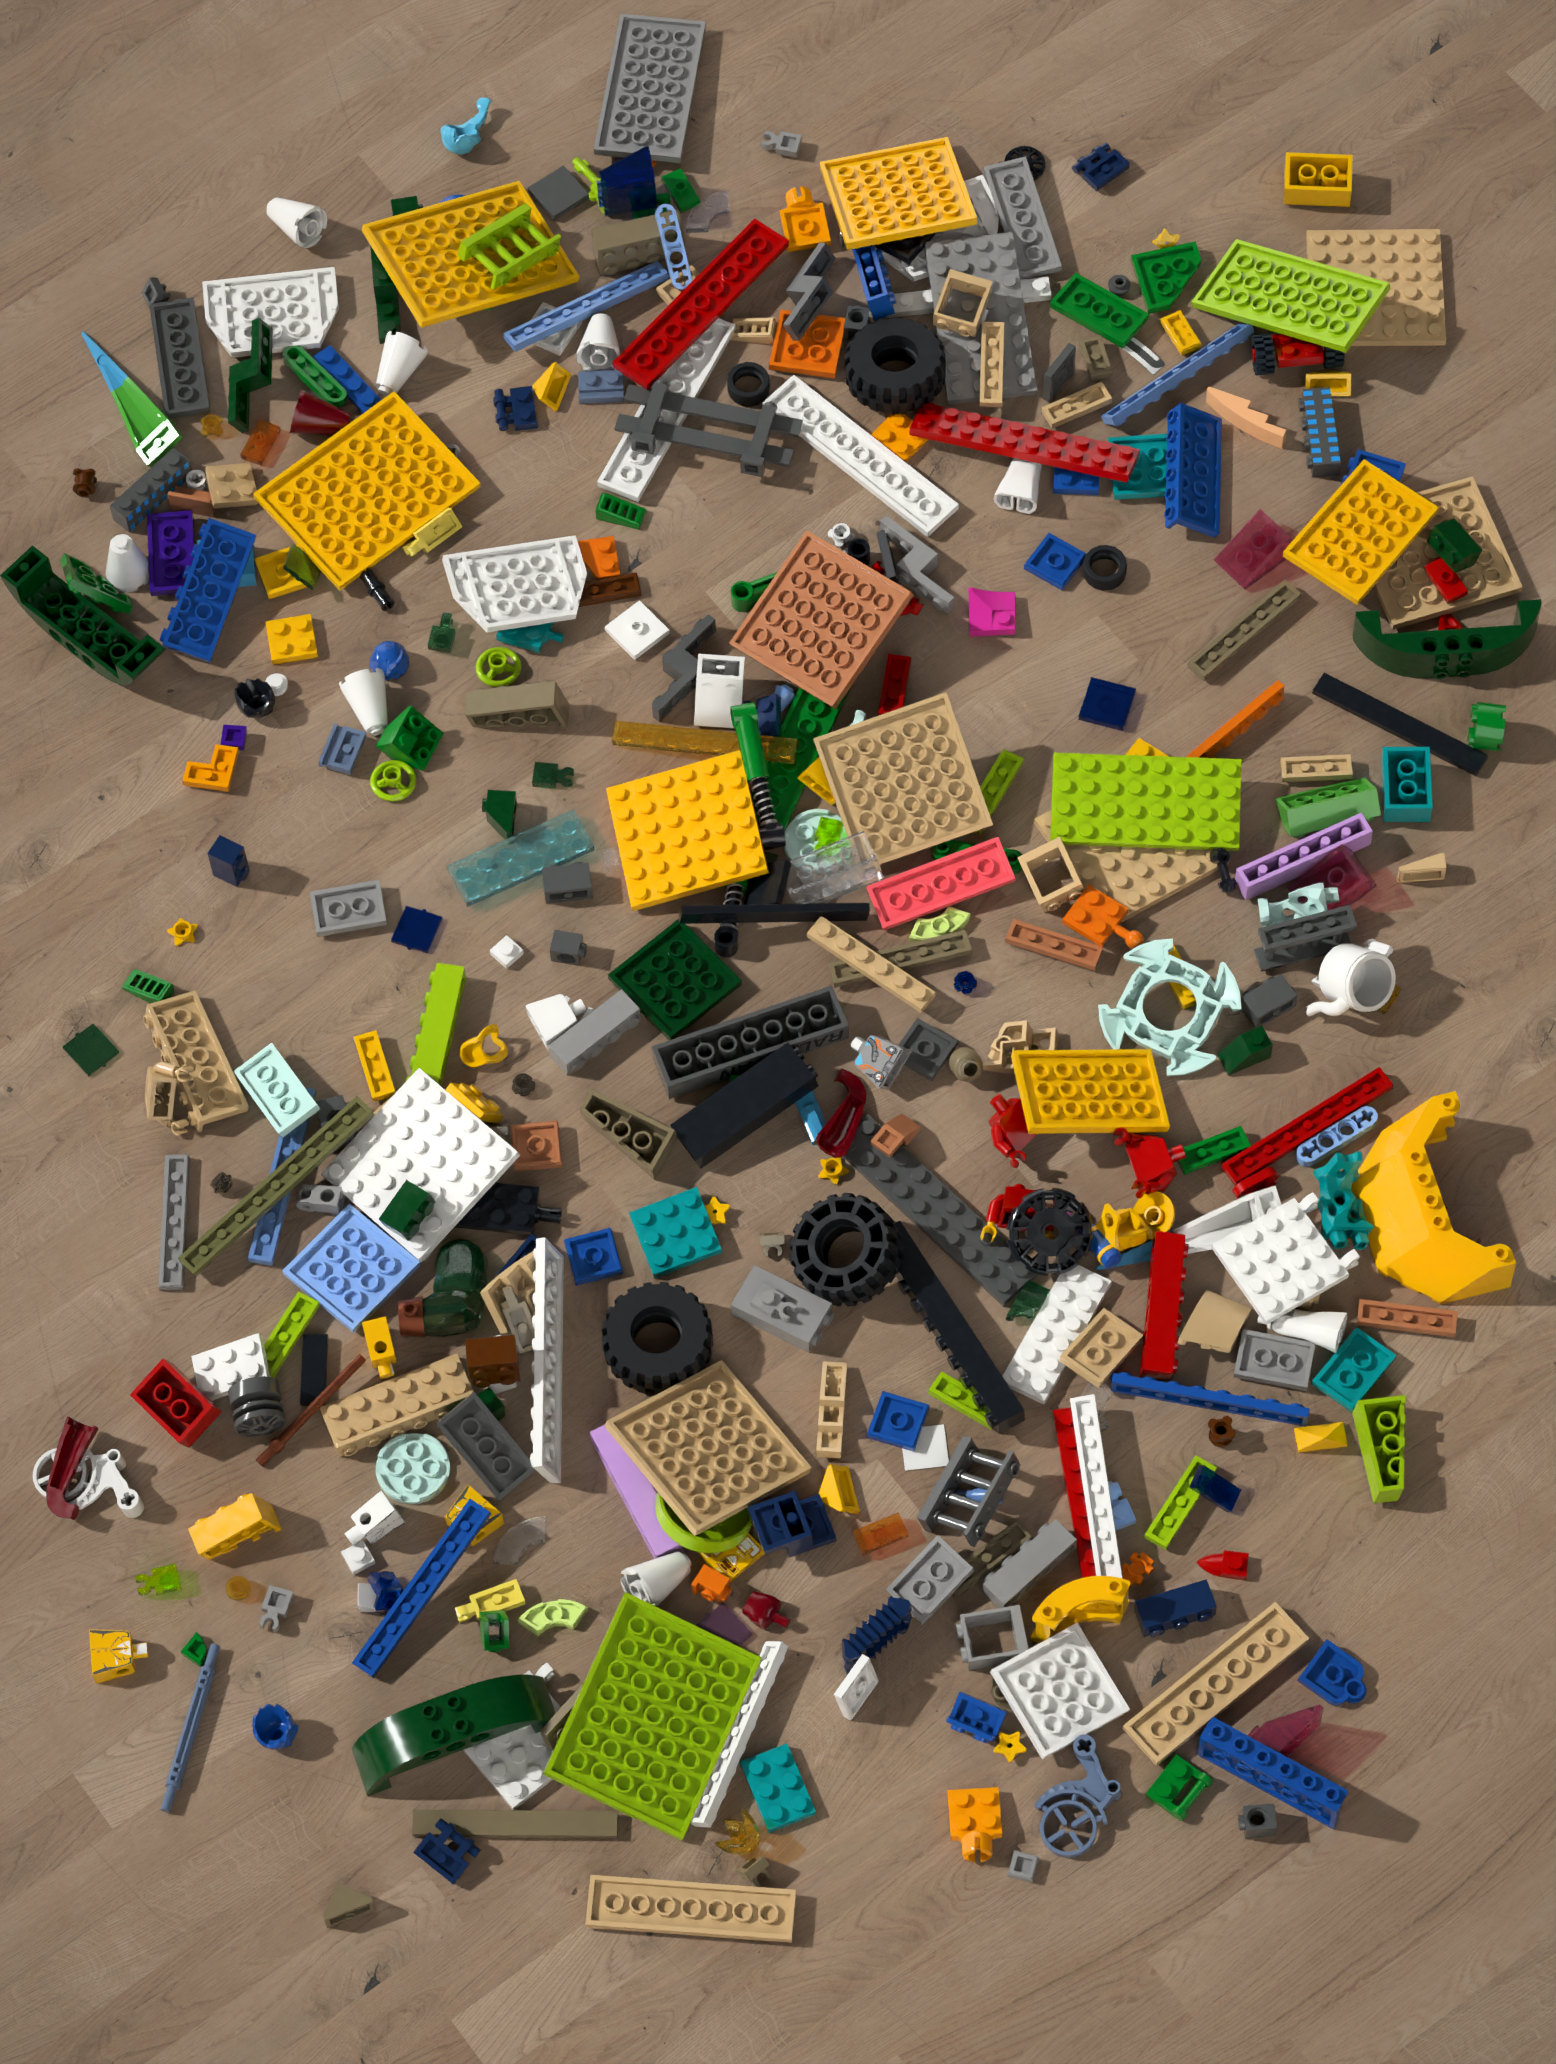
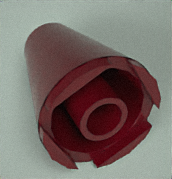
M300 389L290 433L334 435L354 419L350 418V413L306 390Z

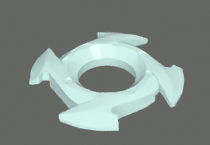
M1172 938L1154 940L1139 945L1124 954L1123 958L1125 961L1141 965L1142 967L1139 966L1131 976L1116 1009H1110L1107 1004L1098 1005L1099 1021L1104 1036L1112 1049L1121 1048L1126 1033L1139 1046L1151 1049L1152 1052L1170 1060L1171 1064L1167 1066V1076H1178L1201 1070L1216 1060V1055L1196 1050L1208 1039L1223 1008L1230 1007L1232 1012L1242 1009L1237 982L1226 963H1220L1218 975L1214 982L1210 975L1202 969L1170 954L1168 955L1173 950ZM1165 982H1176L1187 987L1194 995L1197 1004L1192 1020L1183 1028L1174 1031H1165L1154 1027L1146 1019L1143 1012V1003L1148 992L1156 985Z

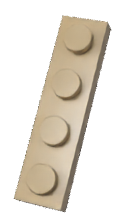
M982 322L979 407H1002L1004 322Z

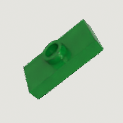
M681 168L661 176L662 183L681 213L701 205L699 197Z

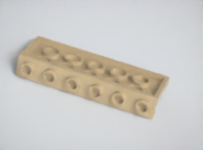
M196 990L147 1004L143 1020L146 1028L151 1029L154 1046L156 1048L159 1047L161 1051V1061L177 1065L179 1068L191 1066L195 1069V1071L189 1072L190 1078L194 1079L193 1081L180 1082L176 1077V1087L179 1091L178 1098L180 1104L186 1107L188 1121L191 1126H195L197 1133L203 1130L204 1124L247 1112L249 1108L248 1103Z
M454 1354L323 1405L320 1408V1412L338 1456H351L359 1449L367 1446L374 1447L380 1444L382 1440L390 1437L394 1438L413 1428L420 1429L430 1421L440 1420L474 1390L470 1385L458 1354Z

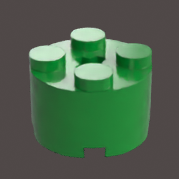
M1483 702L1471 705L1470 718L1471 722H1473V727H1468V745H1471L1473 749L1501 751L1500 745L1503 743L1506 719H1503V712H1506V705Z

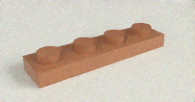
M1016 919L1012 920L1005 938V943L1093 971L1096 970L1103 952V947Z
M1359 1299L1356 1325L1455 1338L1458 1311Z

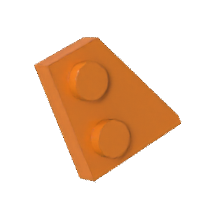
M614 536L578 541L585 567L591 570L596 580L620 576Z

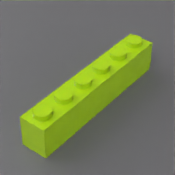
M436 963L435 971H431L429 978L431 990L426 992L424 1005L427 1006L426 1012L421 1013L420 1027H422L421 1034H417L415 1039L417 1052L416 1055H412L410 1061L411 1076L420 1068L441 1087L466 982L464 966Z

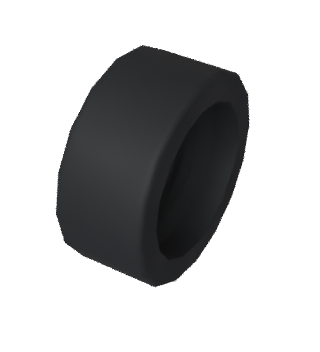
M744 362L733 367L727 378V390L730 398L741 406L751 407L763 402L769 395L770 378L767 370L755 362ZM753 376L758 378L762 385L756 391L743 392L736 388L735 383L742 377Z
M1099 545L1092 548L1086 554L1083 561V574L1086 582L1093 588L1102 591L1112 590L1119 587L1125 579L1127 571L1126 557L1116 547ZM1108 559L1118 565V571L1116 574L1103 577L1095 574L1091 566L1095 561Z

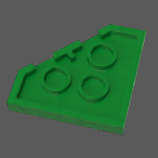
M1196 241L1131 255L1132 266L1149 314L1170 310L1200 267L1201 256Z
M64 553L60 561L67 585L72 592L88 595L92 601L98 604L103 602L117 613H130L133 605L131 599L126 594L121 593L119 595L118 591L113 588L114 585L102 575L96 577L88 564Z

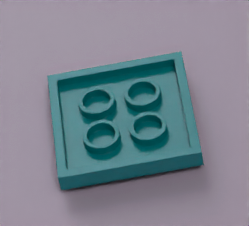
M1167 434L1108 438L1109 443L1140 449L1138 461L1128 483L1112 479L1114 500L1165 497Z
M697 1187L629 1212L654 1279L723 1253Z

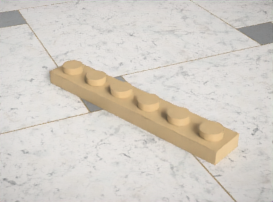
M821 916L807 932L809 939L918 1012L922 1013L934 999L935 991Z

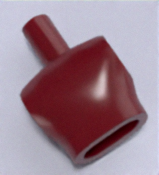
M757 1591L750 1595L742 1610V1614L747 1616L757 1627L764 1630L772 1622L787 1628L791 1621L789 1618L778 1613L781 1607L780 1600L772 1595Z

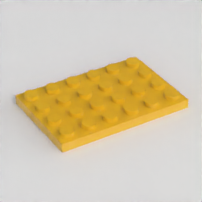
M1364 459L1283 551V557L1358 605L1438 513L1439 507Z
M1151 1049L1013 1050L1011 1054L1028 1134L1114 1133L1117 1128H1124L1128 1133L1168 1132L1170 1128Z

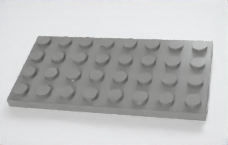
M620 14L594 145V155L681 163L706 31L705 21Z
M1013 232L926 242L925 254L934 311L950 269L993 281L992 294L976 338L972 336L965 337L952 330H941L936 326L938 339L942 341L946 355L945 389L948 405L980 401L982 322H1004L1002 398L1037 395ZM952 289L943 314L973 323L982 297Z

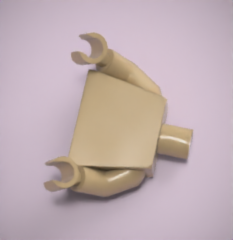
M159 1062L154 1067L150 1066L147 1068L145 1086L148 1119L158 1121L166 1127L171 1126V1130L176 1136L187 1133L188 1131L184 1128L189 1125L187 1119L183 1118L175 1121L173 1117L176 1077L180 1082L193 1081L194 1079L190 1078L189 1072L195 1071V1069L191 1066L179 1068V1066L168 1062Z

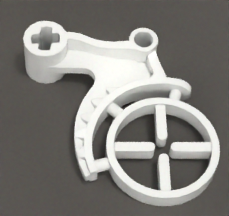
M57 1448L44 1453L38 1459L33 1469L34 1485L45 1498L46 1492L41 1489V1486L48 1484L50 1475L39 1479V1473L47 1460L50 1458L54 1460ZM87 1448V1453L84 1454L76 1473L82 1471L81 1480L72 1491L69 1492V1489H67L65 1494L66 1501L73 1499L86 1488L78 1498L69 1502V1504L78 1505L79 1510L96 1501L106 1489L112 1488L117 1498V1504L123 1513L129 1518L140 1516L144 1511V1503L137 1492L131 1489L122 1477L120 1471L126 1467V1461L117 1449H111L107 1454L93 1455L90 1449ZM89 1458L92 1462V1477L90 1483L87 1482L88 1467L85 1462Z

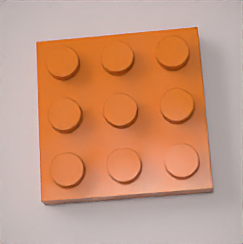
M780 310L769 370L835 379L844 338L845 318L818 314L800 341H793L783 326L792 311Z

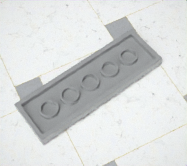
M1026 156L983 167V172L998 212L1003 233L1013 232L1020 280L1062 271V265Z

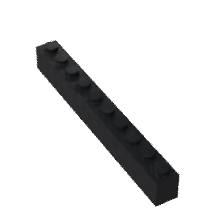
M901 1221L894 1223L901 1235L898 1240L903 1245V1252L899 1254L901 1264L899 1269H896L894 1275L899 1280L898 1286L904 1295L908 1294L910 1297V1304L915 1313H920L924 1318L922 1322L929 1333L933 1332L935 1335V1343L941 1352L945 1351L948 1355L947 1361L952 1370L955 1371L957 1369L961 1375L959 1378L963 1387L966 1390L970 1389L973 1393L972 1399L976 1407L984 1410L986 1422L990 1428L995 1427L999 1434L1025 1421L1024 1408Z

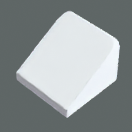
M358 1583L359 1612H384L385 1587Z

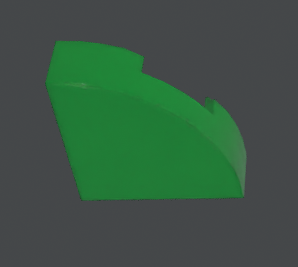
M196 1632L181 1650V1654L201 1668L206 1661L207 1650L202 1637Z

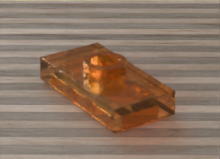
M259 419L240 454L241 459L262 466L281 431L280 426Z
M899 1512L852 1531L862 1556L908 1537V1532Z

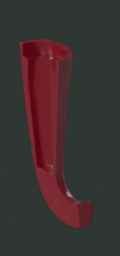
M842 1068L834 1082L842 1083L847 1088L848 1095L816 1137V1143L819 1148L826 1154L836 1158H841L847 1154L866 1103V1090L861 1080L853 1073Z
M68 1416L53 1460L47 1485L46 1500L50 1511L54 1515L75 1520L79 1514V1507L76 1504L67 1503L65 1494L87 1448L98 1431V1427L94 1425L93 1427L87 1426Z

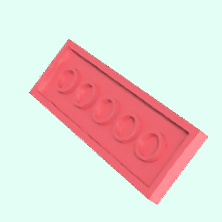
M996 837L868 885L866 889L881 927L885 931L1015 882L1016 878L1000 839Z

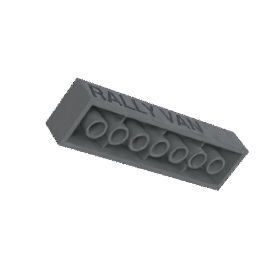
M831 985L652 1046V1054L669 1099L728 1080L731 1074L742 1075L787 1042H789L793 1049L798 1047L802 1054L848 1039L849 1025Z

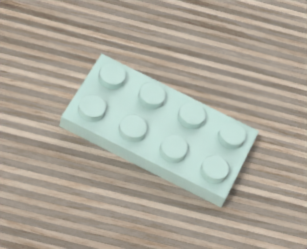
M272 1043L233 1071L282 1138L320 1110L315 1100Z

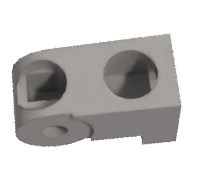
M302 1185L299 1190L296 1206L303 1211L331 1213L333 1217H336L344 1209L346 1197L343 1194L342 1187Z

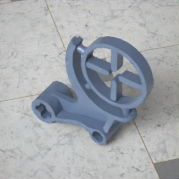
M1087 1734L1078 1736L1073 1743L1075 1757L1086 1770L1087 1777L1084 1780L1067 1781L1055 1785L1046 1791L1034 1805L1037 1810L1045 1812L1040 1822V1833L1043 1843L1052 1853L1065 1858L1080 1856L1091 1848L1097 1836L1096 1823L1103 1821L1104 1825L1108 1824L1104 1811L1113 1801L1119 1800L1122 1796L1120 1783L1117 1780L1107 1781L1097 1755L1096 1742ZM1084 1745L1090 1751L1086 1753L1085 1750H1081V1746ZM1072 1796L1071 1800L1059 1801L1050 1807L1045 1805L1058 1797ZM1078 1797L1090 1802L1100 1815L1094 1817L1087 1806L1078 1802ZM1066 1806L1077 1807L1086 1813L1071 1823L1073 1829H1076L1089 1819H1091L1093 1825L1092 1835L1084 1846L1074 1831L1069 1832L1071 1839L1078 1847V1850L1070 1852L1058 1850L1051 1845L1066 1835L1065 1829H1061L1047 1839L1044 1832L1045 1823L1052 1812L1055 1813L1064 1827L1068 1826L1066 1819L1059 1810V1808Z

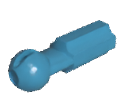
M811 1091L795 1103L812 1145H817L816 1137L826 1125V1121L814 1092Z

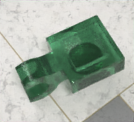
M443 612L440 626H432L427 645L428 650L451 653L456 635L455 629H452L453 619H451V613Z

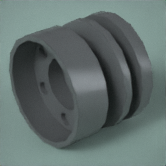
M266 1376L252 1377L236 1382L229 1388L230 1406L234 1411L232 1414L235 1432L240 1436L258 1437L278 1431L285 1425L286 1419L283 1413V1405L280 1403L282 1398L278 1380Z

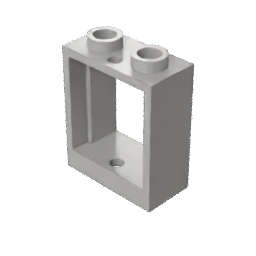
M1020 1605L960 1614V1623L956 1624L958 1639L963 1638L964 1647L960 1648L963 1663H968L969 1670L999 1666L1028 1650ZM1011 1621L1016 1646L1015 1651L974 1657L968 1628Z

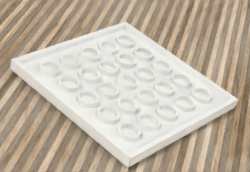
M418 1068L328 1165L321 1175L333 1186L342 1187L343 1194L422 1263L515 1162L520 1154ZM406 1179L428 1192L436 1201L433 1211L424 1218L418 1232L411 1236L409 1241L387 1229L379 1220V1217Z

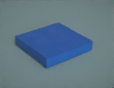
M1048 533L1024 564V570L1063 590L1083 564L1087 553Z
M611 1228L564 1239L576 1286L623 1274Z
M882 1391L867 1432V1438L914 1452L930 1405Z

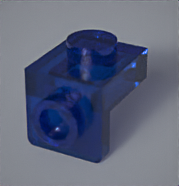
M382 1571L370 1572L368 1582L377 1595L374 1603L375 1610H390L404 1589L393 1572Z

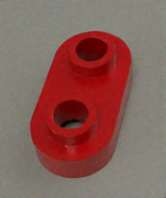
M1273 1167L1265 1168L1239 1182L1232 1189V1192L1239 1199L1249 1193L1275 1186L1279 1175Z

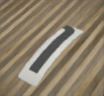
M1134 337L1123 349L1152 374H1155L1165 365L1158 356Z

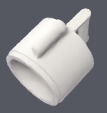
M1369 939L1365 947L1343 943L1331 949L1321 964L1319 974L1311 982L1321 988L1324 996L1332 1002L1319 1001L1306 1006L1307 1016H1312L1319 1012L1330 1016H1338L1349 1008L1361 1012H1371L1381 1008L1389 1000L1395 987V969L1392 962L1388 959V956L1393 952L1392 946L1378 942L1375 939Z

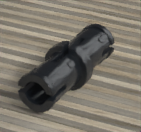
M367 568L368 574L364 570L359 578L368 588V594L370 597L375 598L382 611H387L385 605L391 609L394 606V601L386 592L384 583L379 582L371 568Z

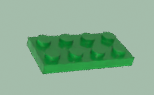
M1075 273L1050 302V308L1101 335V337L1123 349L1149 319V313L1078 273Z

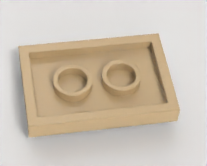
M1103 1308L1060 1355L1059 1361L1097 1388H1100L1142 1341L1143 1334Z

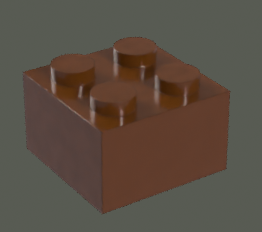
M515 1334L465 1340L467 1368L471 1386L485 1388L491 1384L511 1385L521 1381Z

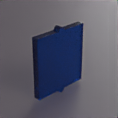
M406 906L391 942L405 946L408 950L415 949L428 954L443 918L427 912L426 909L419 910Z

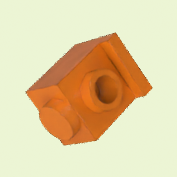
M705 1564L691 1584L694 1595L697 1596L698 1592H701V1596L711 1602L715 1600L720 1604L722 1601L726 1602L732 1592L730 1578Z

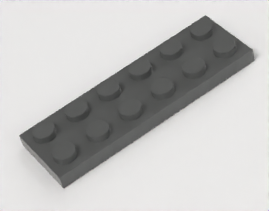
M194 298L149 304L165 414L172 419L209 413L210 405Z

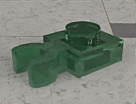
M535 762L532 785L533 787L556 789V783H561L565 787H572V779H566L565 777L568 775L574 776V769L565 767L559 770L558 764Z

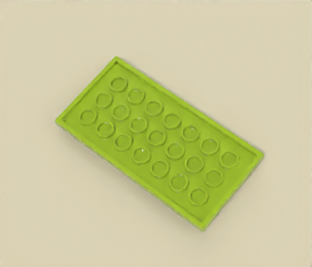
M1236 239L1192 300V306L1195 309L1347 353L1391 288L1389 282Z
M1054 752L1050 841L1060 837L1065 845L1213 850L1222 847V849L1227 851H1239L1242 759Z

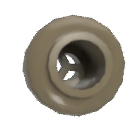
M962 1047L955 1050L950 1056L949 1067L959 1080L970 1082L981 1075L983 1061L972 1048Z

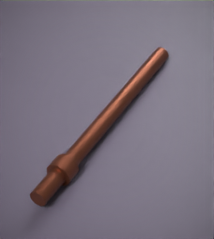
M359 1354L277 1438L274 1437L268 1443L269 1447L256 1461L263 1467L276 1453L279 1454L285 1448L284 1444L365 1363L366 1359Z

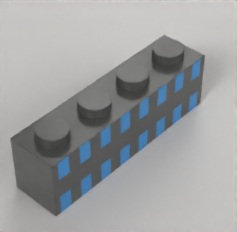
M1330 387L1303 389L1302 398H1298L1299 412H1303L1304 416L1301 417V429L1306 431L1303 442L1304 449L1309 451V455H1306L1307 469H1311L1312 478L1339 476L1341 460Z
M173 447L110 505L113 520L130 533L147 517V514L153 512L168 498L169 491L174 492L175 486H181L186 481V475L192 471L190 460Z

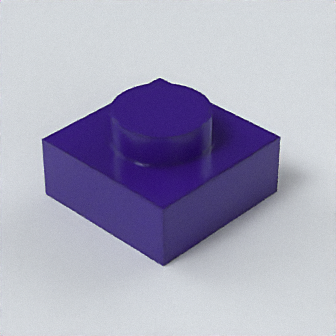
M223 725L220 745L238 747V750L244 751L247 727Z

